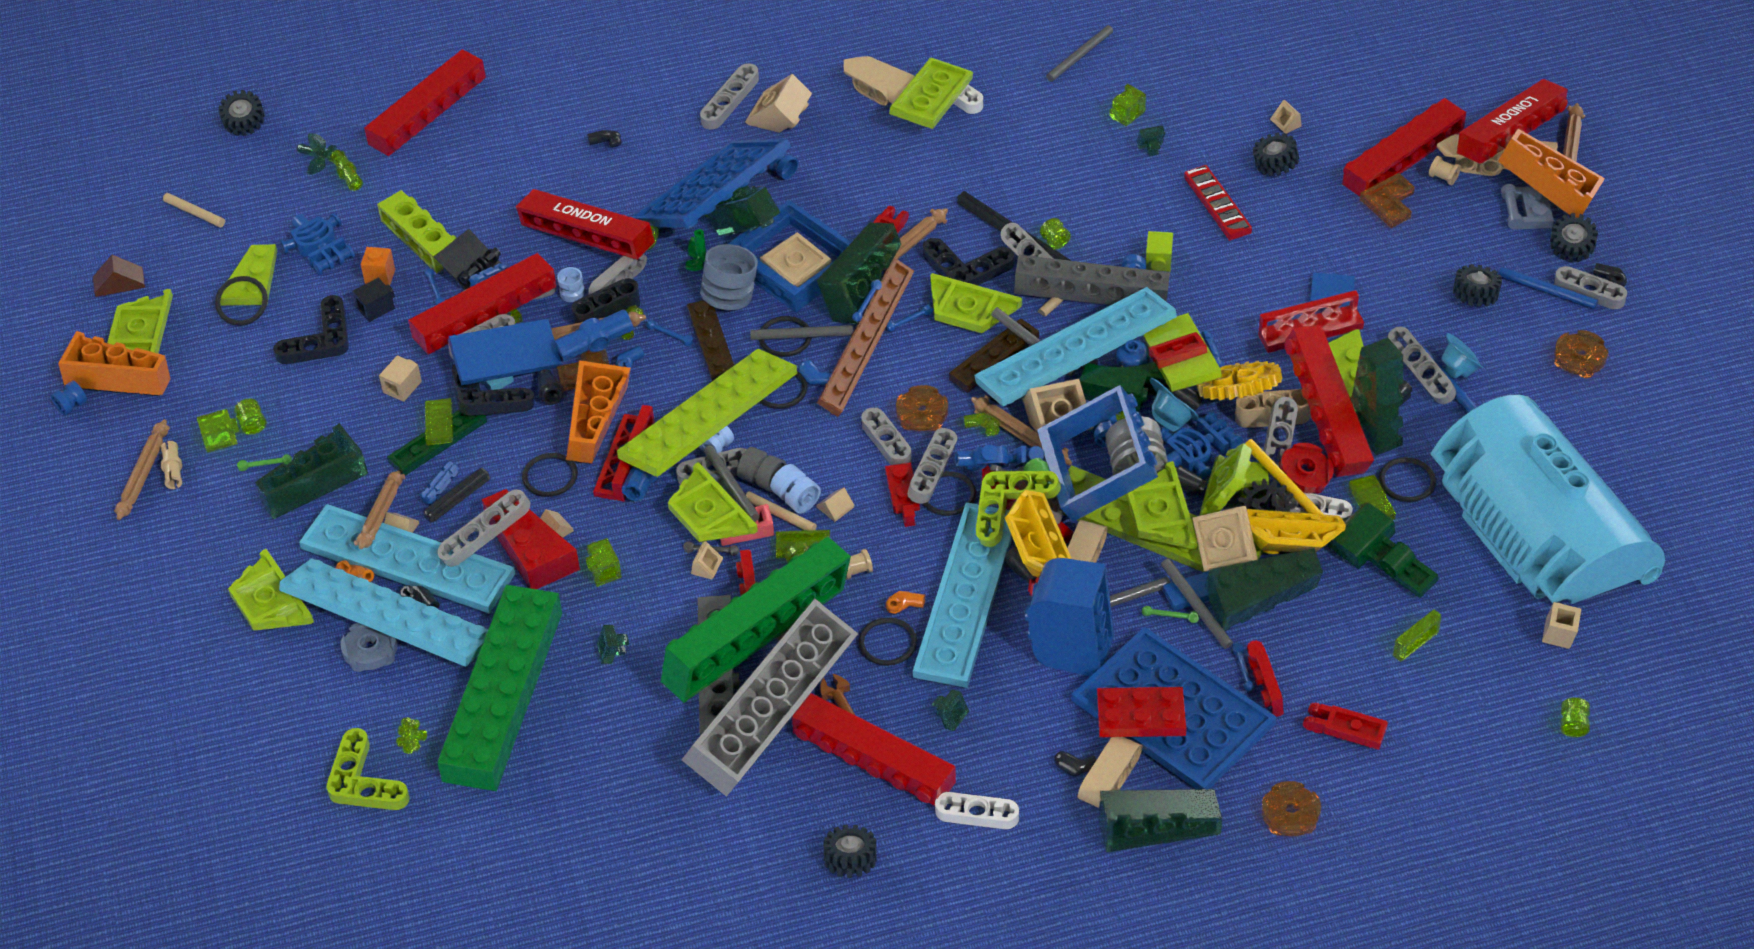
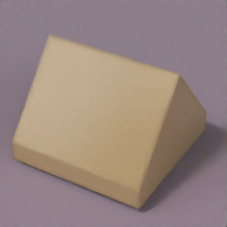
M1286 100L1282 101L1270 118L1286 134L1302 126L1300 113Z
M841 488L818 503L817 508L836 522L852 510L854 504L846 489Z
M545 509L540 519L561 537H565L574 531L558 512Z
M386 512L384 523L413 533L419 524V520L398 513Z
M706 541L702 543L693 561L691 574L713 579L723 557Z

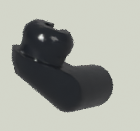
M1596 263L1593 275L1605 277L1608 281L1623 287L1626 285L1627 278L1620 268Z

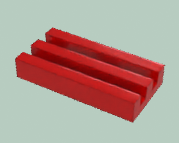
M1197 332L1148 348L1151 358L1153 357V361L1157 364L1158 369L1208 353L1207 345Z

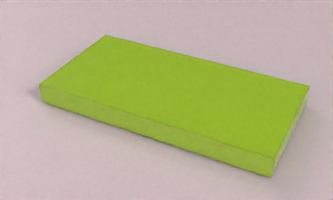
M930 57L890 106L889 114L933 129L973 79V72Z
M1186 313L1142 335V338L1149 348L1197 332L1201 338L1202 336L1189 313ZM1208 346V353L1160 369L1172 392L1222 377L1221 369Z

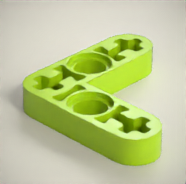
M994 471L986 474L982 480L976 523V535L980 543L986 547H993L1001 541L1007 499H1018L1024 490L1044 493L1046 499L1057 496L1061 490V483L1057 475L1052 471ZM998 481L999 484L996 485L995 489H992L991 486H994L995 482ZM1018 481H1028V486L1025 489L1016 490L1014 488ZM1047 481H1051L1052 484H1049L1048 488L1044 489V486L1047 485ZM989 505H999V509L996 513H985V510ZM989 522L993 532L990 533L989 537H986L985 534L989 532Z
M352 728L345 732L327 781L326 788L330 800L338 804L388 810H400L407 806L410 796L407 786L403 782L360 776L370 747L367 733L360 728ZM356 742V745H355V748H354L355 752H353V748H352L351 743L353 744V743ZM347 761L356 763L350 770L341 769L342 764ZM341 779H344L345 788H342L340 792H336V790L341 788ZM366 788H374L376 790L369 797L360 795ZM398 792L400 793L399 795L396 796V798H393V799L391 798V796H395L396 793H398Z

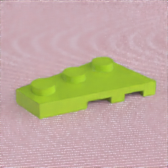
M276 244L251 245L229 279L238 276L255 278L265 287L269 298L278 252ZM239 281L225 289L221 296L220 304L221 306L262 305L263 298L260 289L255 284L248 281Z

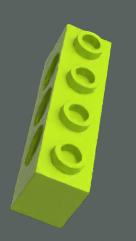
M402 190L379 202L377 206L381 222L434 272L438 273L443 270L444 267L434 256L453 242L456 237L447 233L440 222L434 221L426 209H421L412 196H407Z

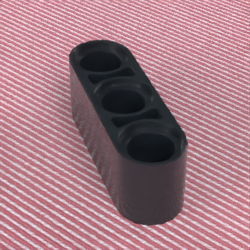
M631 278L621 279L575 301L571 307L574 324L584 322L590 318H605L623 309L627 313L635 311L640 306L638 283Z

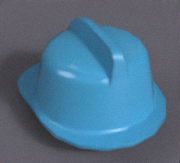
M1446 333L1449 343L1442 355V361L1445 363L1446 371L1453 378L1459 376L1467 378L1480 367L1484 368L1480 365L1478 358L1469 347L1454 335Z
M1154 378L1150 379L1151 385L1157 392L1152 405V414L1160 425L1167 427L1171 432H1177L1190 419L1193 421L1199 419L1197 413L1192 408L1177 399L1159 381Z

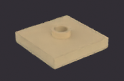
M797 232L760 257V261L792 285L799 287L831 263V258Z
M1246 506L1192 518L1204 571L1258 560Z

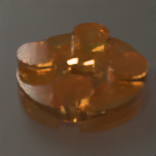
M1578 330L1577 334L1571 335L1567 332L1561 335L1556 342L1554 351L1555 364L1557 367L1580 375L1582 378H1591L1594 373L1600 371L1605 366L1608 348L1606 349L1604 346V340L1593 332ZM1581 350L1585 351V355H1581L1578 353L1581 352Z
M928 385L913 386L904 395L901 393L896 401V414L901 422V427L905 430L912 429L916 431H936L940 429L948 416V400L944 395L943 397L939 394L937 388ZM920 406H925L926 410L918 409L920 408Z
M1280 782L1272 786L1271 791L1264 795L1261 810L1262 817L1269 826L1270 832L1274 835L1300 836L1309 834L1316 829V824L1320 819L1321 802L1313 790L1311 793L1300 782ZM1287 805H1293L1294 809H1299L1294 813L1286 811Z

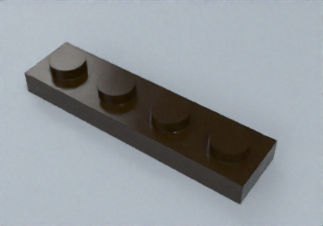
M704 300L687 304V311L711 381H714L732 368L734 362L714 306L709 305Z
M1021 318L1016 321L1039 338V330ZM1007 328L949 372V380L968 393L978 385L976 384L975 374L1018 353L1028 343Z

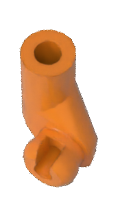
M346 560L340 561L336 565V569H342L346 573L367 579L369 582L374 579V572L366 567L350 565Z
M898 591L887 599L886 609L890 613H899L909 606L923 608L925 595Z

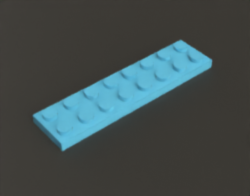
M1146 287L975 374L976 384L1000 405L1005 406L1025 396L1029 389L1041 387L1055 381L1059 377L1080 368L1094 359L1100 358L1102 355L1120 347L1126 342L1142 336L1160 325H1164L1166 322L1177 317L1176 309Z
M967 502L965 504L914 665L913 678L968 688L1006 562L1005 555L1009 551L1013 538L1006 520H1004L1001 541L993 547L983 546L976 535L978 504ZM988 506L985 513L994 514L999 508ZM989 522V532L985 534L986 537H989L990 533L993 532Z
M328 504L325 505L299 542L302 550L337 562L346 560L350 565L366 567L372 570L375 575L404 585L422 586L434 595L486 613L491 612L503 594L505 586L510 583L515 575L514 567L474 553L457 566H447L437 554L441 542L385 523H381L371 546L359 549V546H356L354 541L361 533L367 517ZM453 550L449 552L450 556L454 553Z
M312 558L280 581L279 591L465 667L479 656L488 629H485L483 626L465 621L458 616L438 610L436 607L426 606L411 597H402L399 593L389 588L381 587L369 582L367 579L356 577L342 569H336L324 564L320 560Z

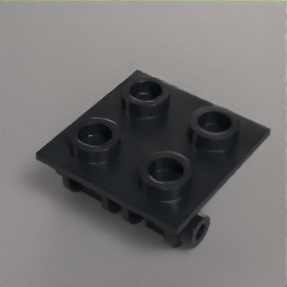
M467 229L434 256L464 290L471 287L469 278L472 275L478 274L490 267L493 268V266L499 263L502 264L499 261L500 251L497 248L488 249L470 229Z

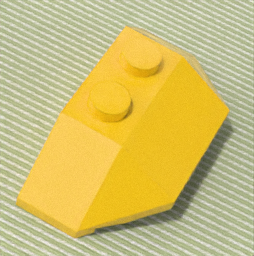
M1024 490L1005 516V520L1023 564L1032 576L1040 577L1044 564L1049 560L1072 558L1045 494Z
M1247 509L1253 540L1263 552L1268 554H1278L1279 551L1289 552L1296 556H1304L1306 553L1314 554L1343 532L1346 527L1345 522L1337 515Z

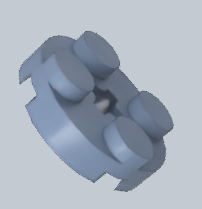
M360 623L352 625L349 628L350 632L346 637L343 635L341 639L343 657L354 671L374 670L384 665H390L395 660V653L398 647L397 639ZM367 642H372L374 645L370 648H364Z

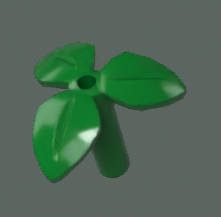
M701 229L694 231V237L690 238L688 244V253L691 257L695 258L686 262L685 268L688 270L699 271L703 269V263L706 258L704 231Z

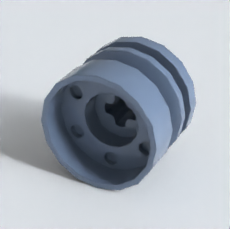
M723 244L710 248L706 252L700 290L703 300L711 306L724 310H738L746 307L752 300L758 264L756 256L748 249L738 245Z

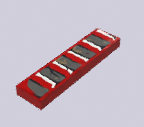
M1207 165L1185 171V180L1229 241L1252 233V226Z

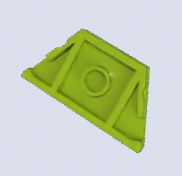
M934 273L930 275L934 318L936 321L984 333L999 322L991 315L996 307L1008 316L1022 307L1021 297Z
M171 289L163 290L164 295L150 300L148 296H145L134 302L118 305L107 343L114 345L118 342L125 344L126 348L130 350L140 348L159 353L173 298Z
M1356 329L1329 342L1352 404L1354 401L1369 404L1368 409L1377 410L1378 402L1360 330Z
M1243 443L1235 449L1228 450L1226 453L1227 458H1224L1222 455H1218L1215 458L1199 516L1221 511L1235 492L1241 490L1246 483L1247 478H1245V474L1251 465L1249 459L1252 449Z
M1174 461L1166 463L1165 469L1157 473V478L1126 494L1136 532L1139 538L1197 549V537Z
M699 462L694 464L690 477L682 481L679 490L668 501L669 510L698 542L758 532L757 524Z
M267 549L260 552L261 558L254 566L249 565L243 571L242 576L236 579L228 588L230 596L253 631L314 623L311 613L301 599L279 591L280 581L285 578V575Z

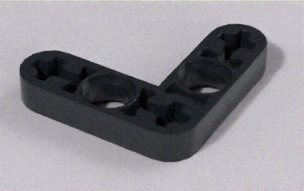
M929 238L923 243V257L939 275L977 286L1011 270L1014 266V252L1007 247L996 248L964 264L941 239ZM951 262L954 265L952 267H943L941 264ZM978 267H986L989 270H987L986 272H979L976 269Z
M330 295L321 301L323 333L283 339L274 345V354L279 363L292 364L340 356L347 352L349 341L346 313L340 296ZM335 306L336 313H331V307ZM332 323H341L337 328L328 327ZM338 337L339 342L335 345L334 338ZM309 345H317V348L314 350H305Z
M455 364L452 366V383L461 413L465 415L529 411L534 407V393L528 388L481 390L479 382L461 385Z

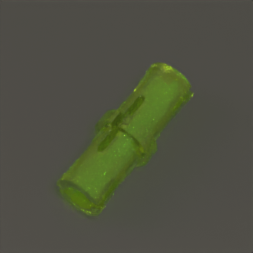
M335 150L331 154L330 159L337 168V174L345 180L350 190L356 191L360 189L363 181L356 172V166L348 160L343 150Z

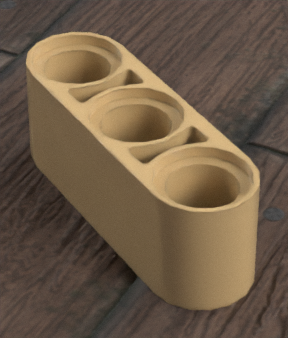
M1302 389L1265 391L1254 396L1237 397L1235 421L1243 428L1268 427L1272 406L1281 397H1290L1297 403L1298 412L1295 424H1303L1309 421L1311 410L1307 400L1302 395ZM1285 404L1279 408L1283 411L1279 422H1284V417L1288 412H1291L1287 410V405Z
M1080 520L1067 548L1071 558L1096 563L1106 540L1107 527Z
M1111 737L1083 780L1078 792V799L1106 810L1138 762L1142 752V745L1125 737Z

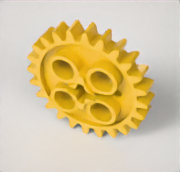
M1247 361L1244 364L1225 365L1220 367L1221 378L1197 384V390L1200 397L1203 396L1204 399L1210 398V400H1223L1225 398L1232 400L1235 397L1254 396L1264 393L1263 390H1271L1272 387L1278 386V383L1282 382L1281 368L1279 364L1274 362L1268 363V361H1255L1253 363Z

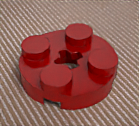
M1310 443L1294 444L1292 448L1283 453L1279 462V468L1303 493H1322L1334 473V466L1330 457L1327 459L1321 453L1323 451L1321 448ZM1303 464H1306L1308 469L1312 471L1307 472L1303 470Z

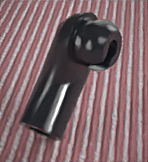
M601 130L587 134L589 145L609 141L610 147H618L622 144L621 134L618 131Z
M406 585L401 589L400 595L402 597H411L426 606H433L437 609L440 606V603L432 593L422 586Z
M1059 751L1054 757V762L1065 773L1071 776H1078L1089 772L1096 762V758L1094 755L1079 759L1068 752Z

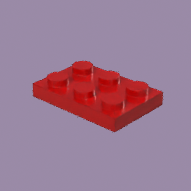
M1183 687L1097 688L1099 737L1186 736Z

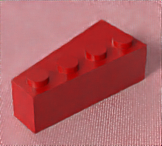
M504 489L482 499L484 510L509 491ZM516 501L514 505L517 506L519 501ZM530 509L520 519L496 536L523 580L531 589H539L580 570L577 549ZM501 515L493 516L489 521V525L496 524L500 520Z

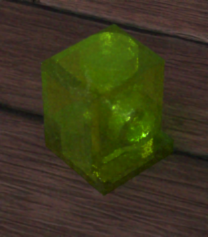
M1126 84L1125 91L1118 94L1112 101V108L1109 110L1112 119L1127 127L1145 113L1146 94L1130 84Z
M608 538L587 545L589 557H586L585 560L589 571L593 572L596 587L622 578L619 559Z

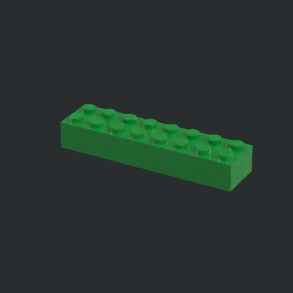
M828 536L819 543L814 542L806 552L791 558L788 564L781 569L772 571L768 578L761 583L753 584L742 596L734 597L726 607L711 613L708 619L700 625L692 626L684 636L670 641L665 648L661 682L685 703L790 629L814 599L824 605L841 593L844 589L851 556Z
M512 585L505 586L437 762L442 782L497 792L562 616L559 593Z

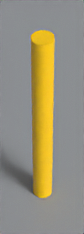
M1252 439L1245 443L1252 449L1251 454L1282 486H1287L1286 491L1289 494L1293 493V498L1307 513L1323 514Z

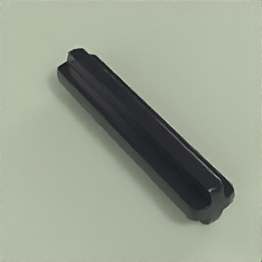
M484 468L476 470L424 509L425 518L431 523L435 522L490 480L489 473Z

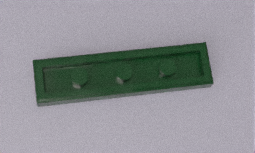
M457 410L387 456L388 463L397 471H400L401 475L404 474L406 476L487 422L486 415H465L460 410Z

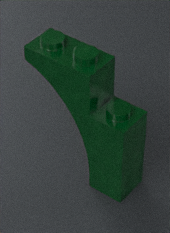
M1154 362L1131 367H1109L1087 363L1080 378L1085 400L1091 401L1121 385L1128 395L1131 393L1134 395L1138 403L1135 409L1138 412L1142 403H1147L1149 394L1157 395V392L1150 383V379H1156L1163 386L1167 382Z

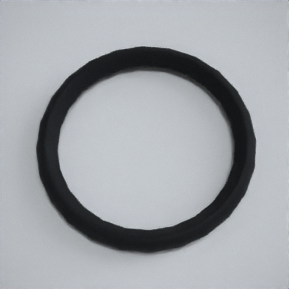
M238 276L229 279L219 288L216 294L215 306L217 313L229 324L248 325L259 319L264 313L268 302L267 291L261 282L249 276ZM239 281H248L255 284L260 289L263 298L259 311L246 320L229 318L222 311L220 304L221 296L225 289Z
M780 316L766 322L761 329H767L772 324L780 321H793L803 327L809 326L797 317ZM807 337L801 347L789 352H780L769 348L764 339L759 340V343L769 354L789 357L804 351L809 346L812 337Z
M797 371L795 376L802 383V391L796 399L783 404H775L762 399L760 403L774 409L792 407L805 397L808 389L807 381Z
M545 453L536 456L527 463L522 473V480L526 489L531 493L543 497H552L565 493L575 484L578 470L574 461L566 460L565 455ZM547 458L564 460L572 469V477L563 488L545 492L537 490L530 485L527 478L528 472L536 462Z
M1403 457L1391 460L1383 466L1379 474V482L1384 492L1390 497L1403 502H1416L1425 499L1434 491L1436 477L1431 467L1415 458ZM1398 463L1419 465L1429 474L1431 479L1430 486L1426 492L1418 496L1406 497L1398 495L1386 485V471Z
M944 471L941 477H957L968 484L971 495L967 503L973 504L976 499V488L973 482L961 473ZM922 485L920 491H923L925 486ZM929 502L923 503L931 512L943 516L963 513L965 507L964 505L961 508L948 511L937 509Z
M890 617L880 618L863 628L859 636V648L866 659L873 663L885 666L896 665L904 662L914 653L917 646V635L914 629L903 620ZM895 623L904 627L909 632L912 642L909 650L903 656L893 660H881L875 658L866 650L864 644L866 634L876 625Z

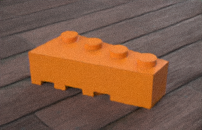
M1517 129L1498 160L1506 169L1513 172L1567 214L1575 213L1576 218H1579L1580 214L1583 215L1605 179L1520 129Z
M79 331L75 332L58 363L64 386L73 380L84 389L163 395L171 379L165 355L140 348L130 350L126 348L125 344L118 342L112 345L105 343L103 338L94 336L92 339L87 338L84 333Z
M579 360L566 460L593 463L627 390L631 368Z

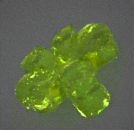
M405 717L401 720V725L398 727V734L401 737L396 739L397 746L403 747V752L406 754L418 751L420 748L419 741L427 739L426 730H418L420 726L419 720H411L410 717Z

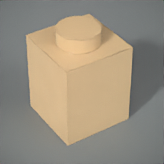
M396 356L379 375L383 393L403 402L422 382L418 364L400 356Z
M1553 602L1546 617L1542 642L1570 649L1578 633L1581 609Z

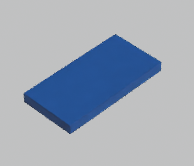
M548 319L458 334L448 338L461 385L532 373L543 369L559 368L562 364Z

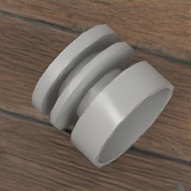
M1141 416L1144 421L1142 430L1147 434L1151 442L1148 449L1156 458L1157 465L1154 467L1156 473L1165 469V465L1168 463L1161 430L1156 421L1149 417ZM1126 418L1117 421L1106 433V445L1108 454L1111 457L1110 463L1113 476L1140 462Z

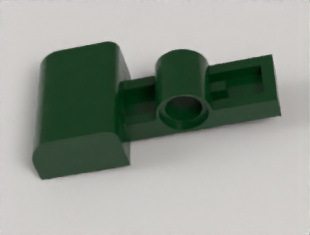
M1364 503L1345 522V530L1328 543L1329 548L1356 568L1360 569L1369 560L1419 598L1439 580L1438 574L1417 560L1414 552L1402 542L1395 544L1390 540L1396 533L1394 521L1370 503Z

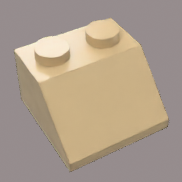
M791 74L763 91L745 122L750 126L779 133L787 128L792 129L799 122L798 116L808 107L809 103L807 101L812 93Z
M1079 379L1031 388L1023 398L1029 423L1036 432L1037 429L1086 403Z

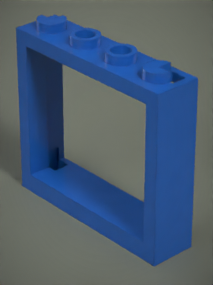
M788 200L728 244L738 245L753 252L787 226L792 225L837 256L836 260L799 287L792 285L773 269L758 260L754 284L794 312H797L860 265L859 247L854 242L841 236L835 229H831L822 223L819 218L812 216L802 207Z
M1121 385L1037 429L1049 471L1054 472L1061 483V490L1057 495L1060 508L1073 522L1158 477L1154 467L1157 465L1156 458L1148 449L1151 442L1147 434L1142 430L1144 421L1135 409L1138 403L1132 393L1128 395ZM1123 411L1140 462L1076 495L1060 444Z

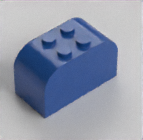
M1055 558L1044 564L1038 583L1034 584L1031 603L1027 605L1025 610V621L1029 622L1028 639H1031L1035 657L1044 666L1091 677L1106 663L1114 638L1106 564L1068 558Z

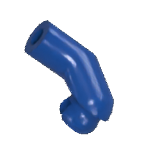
M638 345L619 354L615 366L632 369L633 362L644 357L642 348Z
M805 360L799 365L800 374L807 383L812 385H826L832 374L831 372H819L810 360Z

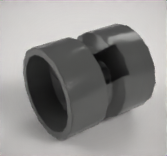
M749 447L739 461L737 476L749 483H756L760 488L773 492L770 487L771 481L779 469L787 465V463L776 456H768L765 451L756 447Z

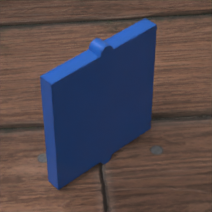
M1313 272L1310 302L1354 291L1355 276ZM1350 301L1344 302L1338 308L1349 306Z

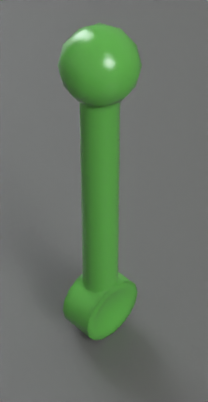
M286 454L282 458L247 462L241 460L237 463L239 471H246L248 467L277 463L288 465L292 462V457Z
M1150 606L1142 608V614L1146 617L1152 614L1189 619L1191 623L1198 622L1200 617L1196 611L1181 613L1152 609Z

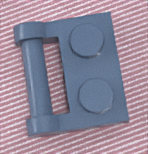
M1506 184L1501 188L1502 197L1506 200L1509 217L1507 222L1509 228L1541 229L1553 227L1554 220L1549 199L1533 187H1515L1513 184ZM1516 199H1521L1525 217L1518 213Z

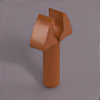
M833 674V682L836 685V690H834V688L827 685L823 678L820 688L821 698L824 700L833 699L838 707L855 715L844 696L845 692L850 691V683L841 676Z

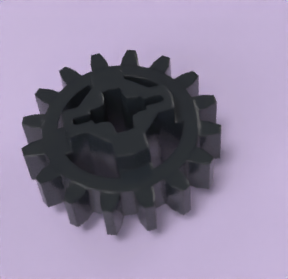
M1262 479L1261 486H1258L1255 481L1252 482L1251 491L1247 488H1244L1242 491L1246 498L1239 497L1237 501L1246 506V509L1263 510L1259 506H1263L1269 498V508L1273 511L1290 512V510L1296 508V504L1289 503V500L1294 496L1293 493L1287 495L1284 493L1286 485H1283L1280 489L1276 487L1277 480H1274L1271 485H1267L1266 479ZM1266 491L1264 497L1260 499L1252 498L1255 494ZM1276 495L1281 498L1284 507L1279 506L1275 499Z

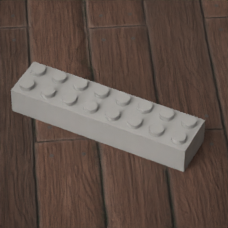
M814 599L692 745L682 761L727 797L858 633Z

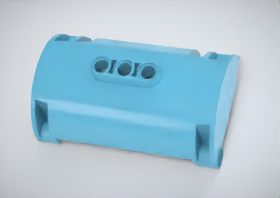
M1508 395L1480 405L1448 429L1432 450L1431 456L1445 471L1442 485L1455 501L1460 502V507L1464 510L1462 517L1517 584L1522 581L1536 599L1547 596L1552 603L1568 599L1571 604L1636 580H1639L1643 585L1650 584L1661 575L1665 563V556L1661 547L1652 541L1644 527L1531 398L1523 395Z

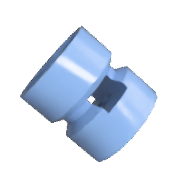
M793 464L785 465L779 469L770 484L771 490L797 513H804L811 509L818 501L821 493L820 487Z

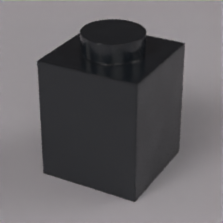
M379 277L353 290L356 308L368 322L395 309L393 302L395 297L394 291L389 284L385 285Z

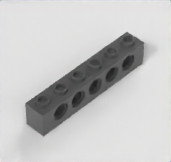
M1019 255L1015 274L1014 294L1112 305L1148 287L1167 302L1170 272Z
M731 595L697 597L698 625L707 620L714 611H720L726 607L731 601ZM734 668L699 692L700 736L735 695L734 689H740L739 672L734 673Z

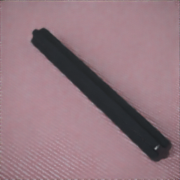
M966 191L957 196V203L1000 232L1008 223H1014ZM1014 232L1010 233V236L1017 243L1021 241ZM1027 232L1054 259L1071 261ZM1028 245L1025 247L1026 249L1034 253V245Z

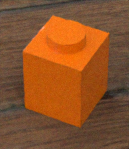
M366 247L361 262L365 284L379 277L385 285H391L396 270L391 249Z

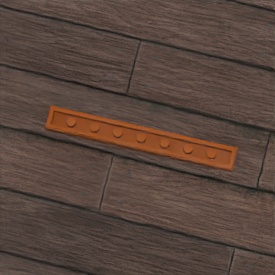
M894 257L889 262L880 280L882 284L881 289L876 290L862 314L861 321L858 322L817 401V404L837 417L843 412L914 273V270Z

